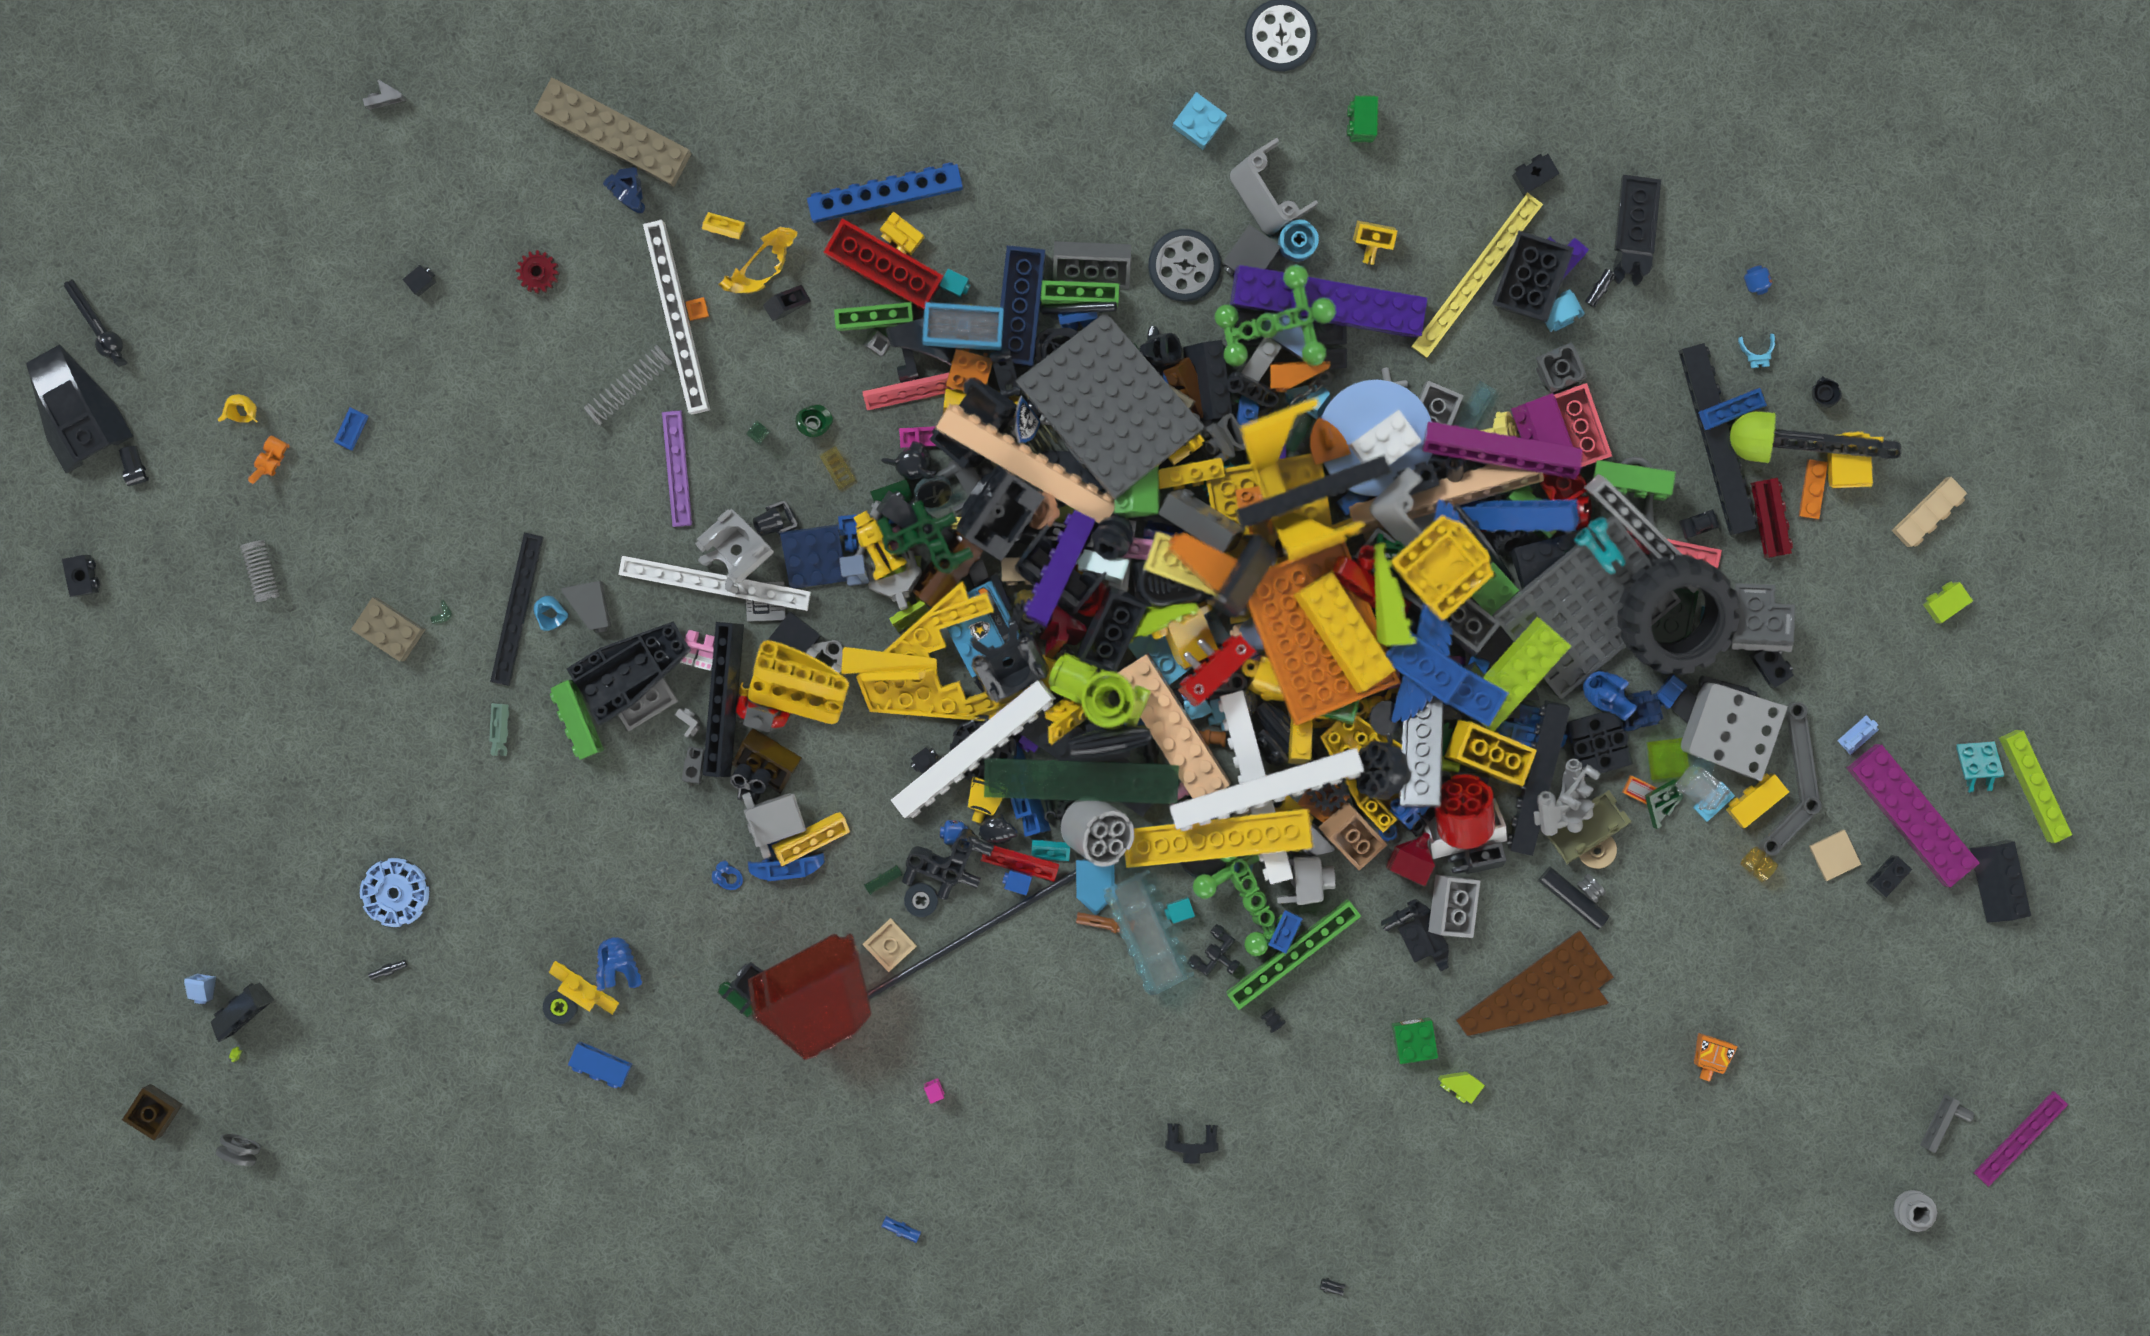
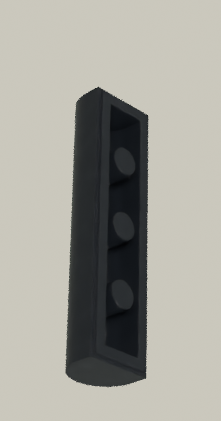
M1551 866L1538 879V882L1595 929H1600L1608 920L1609 914Z

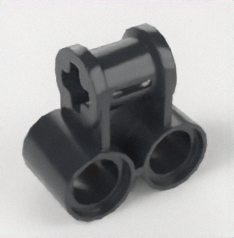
M1432 453L1431 459L1428 460L1427 464L1432 463L1436 472H1446L1447 479L1454 482L1463 478V466L1468 462V459Z
M1713 509L1679 521L1685 539L1720 527Z
M738 765L730 779L731 784L739 789L737 800H742L743 794L750 793L753 804L756 805L760 794L765 791L771 780V774L765 769H758L754 773L749 765Z

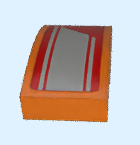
M1630 775L1622 793L1647 804L1645 795L1655 790L1656 787Z

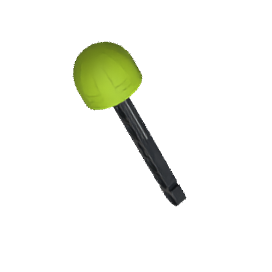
M1750 412L1744 414L1736 420L1730 431V442L1735 453L1745 460L1769 463L1772 447L1865 457L1880 456V458L1896 459L1901 456V444L1897 441H1880L1871 438L1775 429V413Z

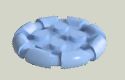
M388 858V861H379L366 872L367 876L361 882L360 899L363 900V908L370 918L374 921L378 920L381 922V925L401 927L402 924H410L421 916L424 906L428 904L429 886L427 887L426 877L415 864L407 863L408 860ZM390 868L391 874L386 875L385 869ZM403 869L408 871L407 876L401 874ZM373 879L378 880L375 886L371 884ZM417 882L419 889L414 891L412 883ZM392 887L399 891L397 898H392L389 894ZM375 895L377 902L372 903L370 896ZM412 900L417 901L415 907L410 905ZM382 909L387 911L386 915L380 913ZM403 911L404 916L399 917L397 912Z

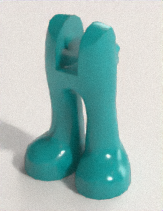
M1605 518L1596 519L1588 527L1600 540L1606 551L1599 547L1587 528L1580 530L1574 540L1579 546L1586 545L1602 568L1612 575L1616 571L1611 563L1616 560L1623 567L1626 561L1620 550L1606 533L1608 528L1607 520Z

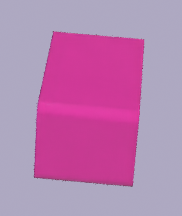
M938 1078L924 1084V1090L930 1104L945 1098V1093Z

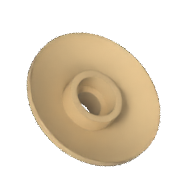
M1610 836L1579 856V858L1590 868H1605L1616 857V843ZM1599 848L1601 853L1595 854L1594 849Z

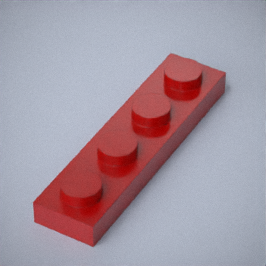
M995 845L990 857L982 854L981 858L983 862L1050 881H1055L1059 864L1052 861L1025 855Z

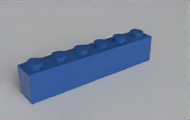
M1577 500L1473 501L1461 505V508L1473 522L1475 520L1479 522L1478 528L1488 532L1505 530L1507 532L1524 530L1526 532L1543 530L1549 532L1556 529H1562V531L1567 532L1575 529L1580 522Z

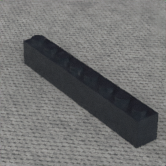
M1385 455L1234 511L1242 529L1391 473Z
M716 622L703 776L731 777L744 624Z
M1545 700L1544 705L1541 704L1540 721L1536 723L1534 728V734H1536L1535 741H1532L1530 747L1537 751L1523 786H1520V790H1522L1521 796L1517 797L1515 804L1517 812L1511 819L1512 832L1508 834L1506 845H1508L1509 850L1512 852L1530 856L1534 854L1541 824H1535L1534 812H1539V795L1550 791L1571 709L1566 704Z

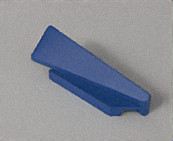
M1016 742L1017 756H1014V765L1005 776L1015 817L1016 819L1022 818L1024 835L1028 837L1051 831V828L1045 819V812L1023 750L1019 747L1020 742Z

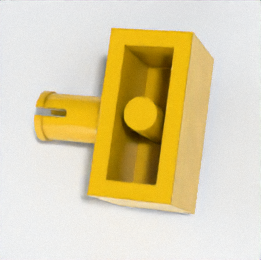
M1357 220L1353 240L1356 243L1366 245L1362 262L1366 264L1369 262L1374 265L1377 249L1380 247L1393 250L1397 230L1394 227Z

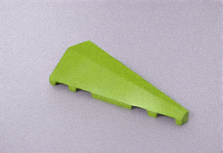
M1383 543L1375 545L1377 642L1386 646L1416 643V638L1411 637L1408 628L1411 625L1410 620L1405 619L1403 608L1405 605L1397 580L1392 578L1389 567L1392 566L1390 560L1386 561L1384 550L1386 546Z
M1196 604L1146 607L1130 643L1134 641V637H1145L1168 627V623L1172 620L1179 622L1183 620L1182 616L1195 615L1199 608Z

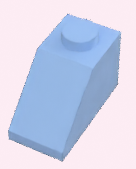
M195 974L185 978L184 984L188 999H193L194 1003L206 1004V1002L212 1000L216 977Z

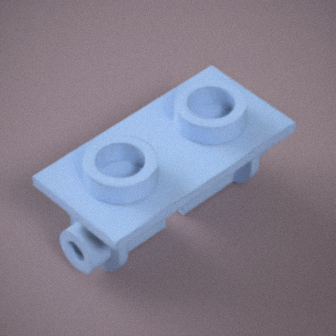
M1866 715L1837 741L1851 755L1879 730L1877 728L1878 724L1874 720L1871 721Z

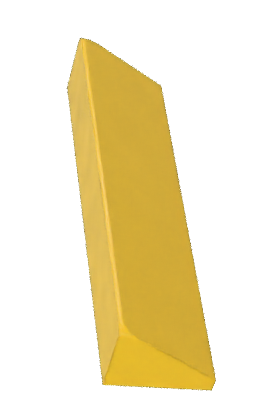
M839 812L807 827L804 832L789 836L773 844L772 848L781 866H784L848 834L850 830L845 817Z

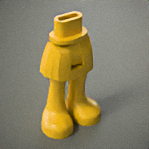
M867 511L854 517L857 524L856 532L860 547L867 549L875 564L876 569L873 573L875 580L891 573L875 546L876 543L881 547L892 571L907 564L904 557L893 556L885 550L882 543L883 536L874 517L871 518Z

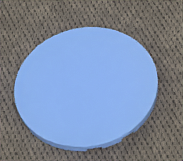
M1385 380L1362 381L1341 391L1324 410L1321 419L1330 422L1341 432L1348 447L1352 442L1397 410L1401 411L1422 441L1389 464L1390 474L1348 490L1365 496H1379L1394 482L1393 477L1398 476L1396 472L1408 467L1414 470L1416 469V464L1425 461L1427 464L1431 458L1432 453L1422 451L1428 421L1432 422L1430 415L1419 398L1405 387ZM1350 447V455L1324 462L1330 475L1361 463Z

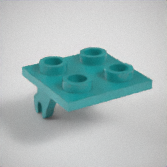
M1995 742L1957 744L1956 748L1965 780H1967V787H1969L1968 793L1974 791V784L1977 778L1985 777L1986 785H1988L1987 791H1992L1995 778L2004 776Z

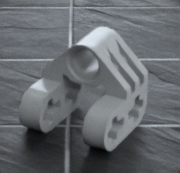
M832 640L816 643L806 652V654L817 659L821 652L824 651L832 659H837V662L831 668L841 675L842 652L844 648L841 642ZM833 643L839 646V652L835 655L829 650L830 645Z

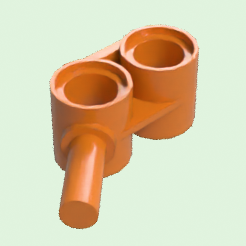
M272 435L269 436L263 446V450L266 453L262 452L256 458L254 467L257 470L248 478V481L254 484L263 474L274 476L277 466H280L281 460L285 457L283 455L290 445Z

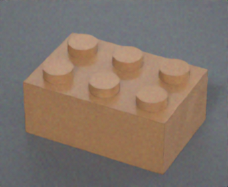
M1348 802L1343 804L1319 827L1326 837L1359 871L1387 846L1384 840Z

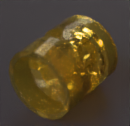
M1755 846L1742 859L1740 865L1748 872L1753 871V876L1760 882H1764L1776 871L1778 864L1772 858L1765 857L1766 854L1759 847Z

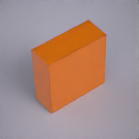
M704 297L685 302L690 321L709 317Z

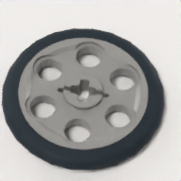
M1179 229L1167 233L1156 242L1150 253L1148 270L1154 286L1163 295L1176 301L1189 302L1205 296L1213 289L1220 275L1221 260L1216 246L1207 236L1195 230ZM1185 241H1190L1193 244V249L1189 252L1184 251L1182 248V244ZM1167 248L1174 249L1175 256L1173 258H1167L1164 255V251ZM1200 253L1208 256V261L1204 264L1199 263L1197 260V256ZM1184 260L1190 265L1186 270H1182V266L1178 265L1183 263ZM1164 267L1171 268L1172 275L1170 277H1164L1161 274V270ZM1197 272L1205 275V280L1201 283L1196 282L1194 279V275ZM1179 279H1184L1187 282V287L1183 290L1178 289L1176 286V282Z

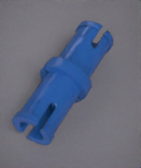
M888 1216L885 1217L881 1228L896 1233V1236L905 1237L914 1243L917 1242L921 1231L907 1226L905 1222L900 1223Z

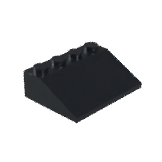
M1518 231L1492 305L1495 308L1548 322L1574 247Z
M1579 531L1513 549L1510 554L1522 590L1577 545L1574 539Z

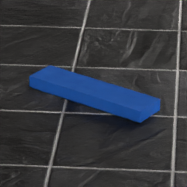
M1757 388L1699 412L1704 429L1707 430L1767 405L1761 389Z

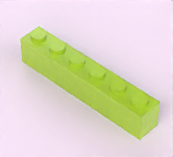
M2015 730L2000 737L1999 740L2046 841L2057 843L2071 836L2072 833L2023 730Z

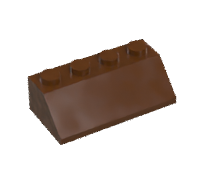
M957 530L953 533L954 537L948 544L950 552L955 554L970 547L974 557L959 564V567L949 574L940 572L931 560L912 590L914 594L930 607H933L957 586L958 581L969 573L970 566L982 556L983 549L964 538ZM947 559L943 560L940 564L941 569L949 568L950 561Z

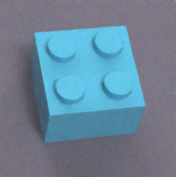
M1196 92L1174 121L1172 127L1204 150L1226 120L1227 114Z

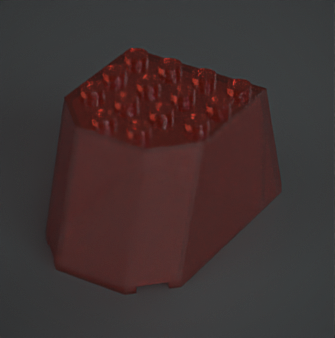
M832 934L748 979L755 1020L804 1060L814 1058L820 1052L833 1048L837 1043L850 1039L872 1015L857 947L852 934H847L846 937H838L837 934Z

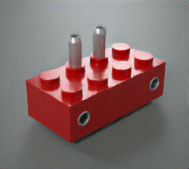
M1232 635L1221 644L1223 648L1221 650L1218 648L1215 651L1204 639H1200L1197 643L1208 655L1209 661L1207 663L1203 662L1200 664L1189 652L1183 655L1194 668L1195 674L1187 676L1180 683L1182 687L1178 691L1193 707L1200 705L1223 682L1227 683L1229 681L1227 678L1256 652L1241 635L1236 637Z

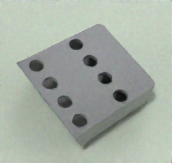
M1704 683L1699 690L1682 738L1681 749L1688 754L1740 773L1743 776L1762 781L1788 706L1719 684ZM1771 707L1777 709V715L1774 718L1768 715V710ZM1766 725L1771 728V733L1768 736L1762 734V728ZM1761 743L1764 745V752L1757 754L1755 747ZM1751 762L1758 764V769L1754 773L1749 770Z

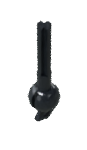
M73 279L69 282L66 281L64 288L97 336L95 340L97 352L106 358L111 357L114 360V364L118 367L126 365L128 362L121 354L123 349L121 337L112 331L106 330Z

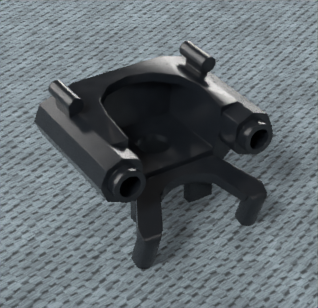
M1014 618L1008 620L1010 625L1008 638L1004 640L1005 643L1000 647H987L978 642L976 637L970 638L972 647L982 654L972 659L971 666L988 698L995 702L1034 684L1042 678L1045 679L1047 674H1049V667L1033 636L1024 632L1017 639L1018 626Z

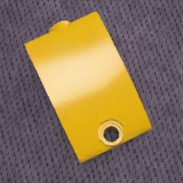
M770 640L762 642L754 665V674L750 683L748 698L757 704L824 723H837L848 691V681L825 663L804 652Z

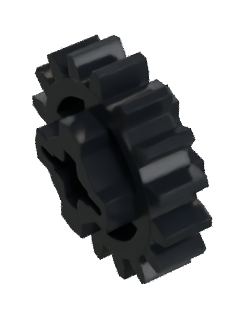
M1341 778L1342 782H1339L1341 789L1336 788L1334 784L1330 785L1333 791L1329 792L1327 796L1323 788H1327L1330 782L1322 784L1323 788L1313 791L1311 789V791L1307 792V795H1312L1310 802L1316 801V808L1322 805L1323 811L1326 810V807L1333 811L1334 805L1340 808L1339 802H1346L1343 796H1349V793L1345 792L1349 785L1343 784L1346 778ZM1315 791L1321 793L1322 801L1317 798ZM1339 796L1335 801L1330 802L1332 797Z

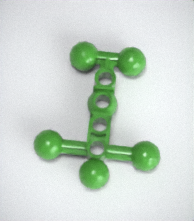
M1292 265L1284 273V282L1288 288L1293 289L1297 308L1282 311L1279 314L1265 313L1257 320L1254 319L1252 322L1242 323L1239 328H1235L1239 314L1234 306L1225 304L1216 310L1215 321L1219 327L1224 329L1228 345L1224 350V359L1230 366H1241L1248 357V351L1242 343L1238 342L1239 339L1271 338L1278 332H1282L1283 329L1289 330L1302 327L1306 344L1302 349L1304 362L1310 366H1317L1325 360L1326 350L1320 342H1317L1312 322L1314 320L1320 323L1331 321L1336 313L1334 303L1327 298L1316 300L1312 308H1309L1304 289L1308 281V274L1302 266ZM1304 310L1309 313V317L1305 321L1301 318V313ZM1286 315L1290 318V323L1287 326L1282 322ZM1269 320L1272 326L1270 330L1266 331L1264 324ZM1249 325L1253 328V333L1250 336L1246 334V328Z
M1259 854L1246 855L1241 859H1237L1239 856L1219 858L1226 863V867L1212 876L1207 874L1198 876L1194 880L1193 891L1201 899L1210 898L1215 894L1217 886L1230 878L1237 891L1241 892L1239 895L1243 897V906L1252 915L1253 922L1258 926H1262L1264 930L1263 934L1260 932L1250 933L1245 939V949L1252 956L1263 955L1268 949L1270 940L1282 915L1277 919L1276 926H1274V913L1269 910V905H1266V895L1259 890L1256 879L1249 866L1260 860ZM1238 862L1240 869L1238 872H1235L1234 865ZM1245 879H1247L1249 883L1246 889L1243 888V882ZM1254 896L1257 897V904L1255 906L1252 904ZM1265 913L1266 920L1262 923L1261 915Z

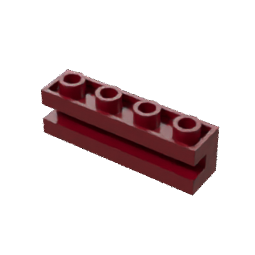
M1778 478L1751 483L1764 558L1791 554L1793 543L1788 536L1789 522L1785 519L1786 505L1781 498L1783 491L1781 482H1778Z

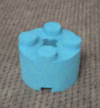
M1294 220L1288 223L1281 231L1278 239L1281 254L1294 262L1308 259L1316 250L1319 242L1318 232L1305 220ZM1296 237L1303 241L1300 245H1297V242L1294 241Z
M1570 289L1561 293V297L1555 300L1548 322H1545L1550 332L1553 329L1557 331L1572 324L1574 317L1578 316V318H1581L1585 314L1575 294Z

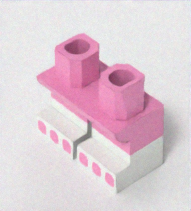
M689 630L685 641L691 651L680 663L712 671L715 636L706 635L704 644L697 643L700 632Z

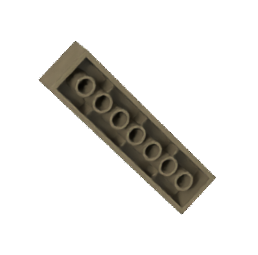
M552 77L534 110L539 117L672 187L676 185L692 154L689 149Z

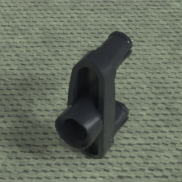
M1167 1123L1168 1130L1165 1149L1183 1153V1163L1200 1164V1154L1219 1150V1143L1217 1142L1218 1125H1212V1133L1211 1125H1205L1206 1140L1203 1144H1188L1179 1141L1180 1124L1174 1123V1131H1172L1173 1124Z

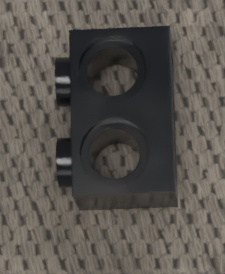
M1425 461L1415 465L1416 469L1413 471L1419 477L1422 471H1427L1430 477L1428 481L1420 480L1408 494L1412 496L1440 485L1432 463L1427 465ZM1403 469V470H1400V471L1396 472L1398 476L1393 477L1394 481H1395L1406 469Z
M1759 650L1751 654L1750 658L1770 688H1776L1794 676L1791 664L1781 656L1783 654L1782 651H1769L1771 653V660L1768 662L1764 658L1767 652L1765 650ZM1778 667L1782 670L1779 678L1775 676V670Z
M1891 855L1866 884L1879 896L1887 898L1913 869L1900 857Z

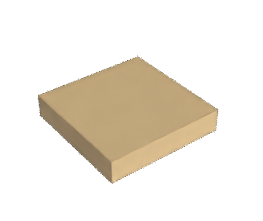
M1841 830L1809 846L1825 881L1861 865L1845 830Z
M892 918L863 943L865 948L888 972L917 946Z

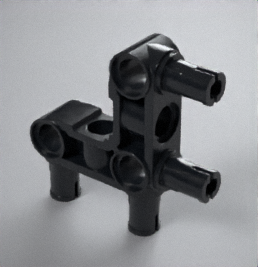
M966 828L962 829L956 837L951 848V856L944 858L932 853V850L915 846L907 857V868L902 882L906 885H912L917 872L942 882L937 896L944 900L948 899L952 887L962 882L977 889L981 877L966 872L964 868L971 851L975 850L990 857L994 845L979 840V837L972 830ZM962 838L967 839L969 842H964ZM913 856H918L920 860H916Z

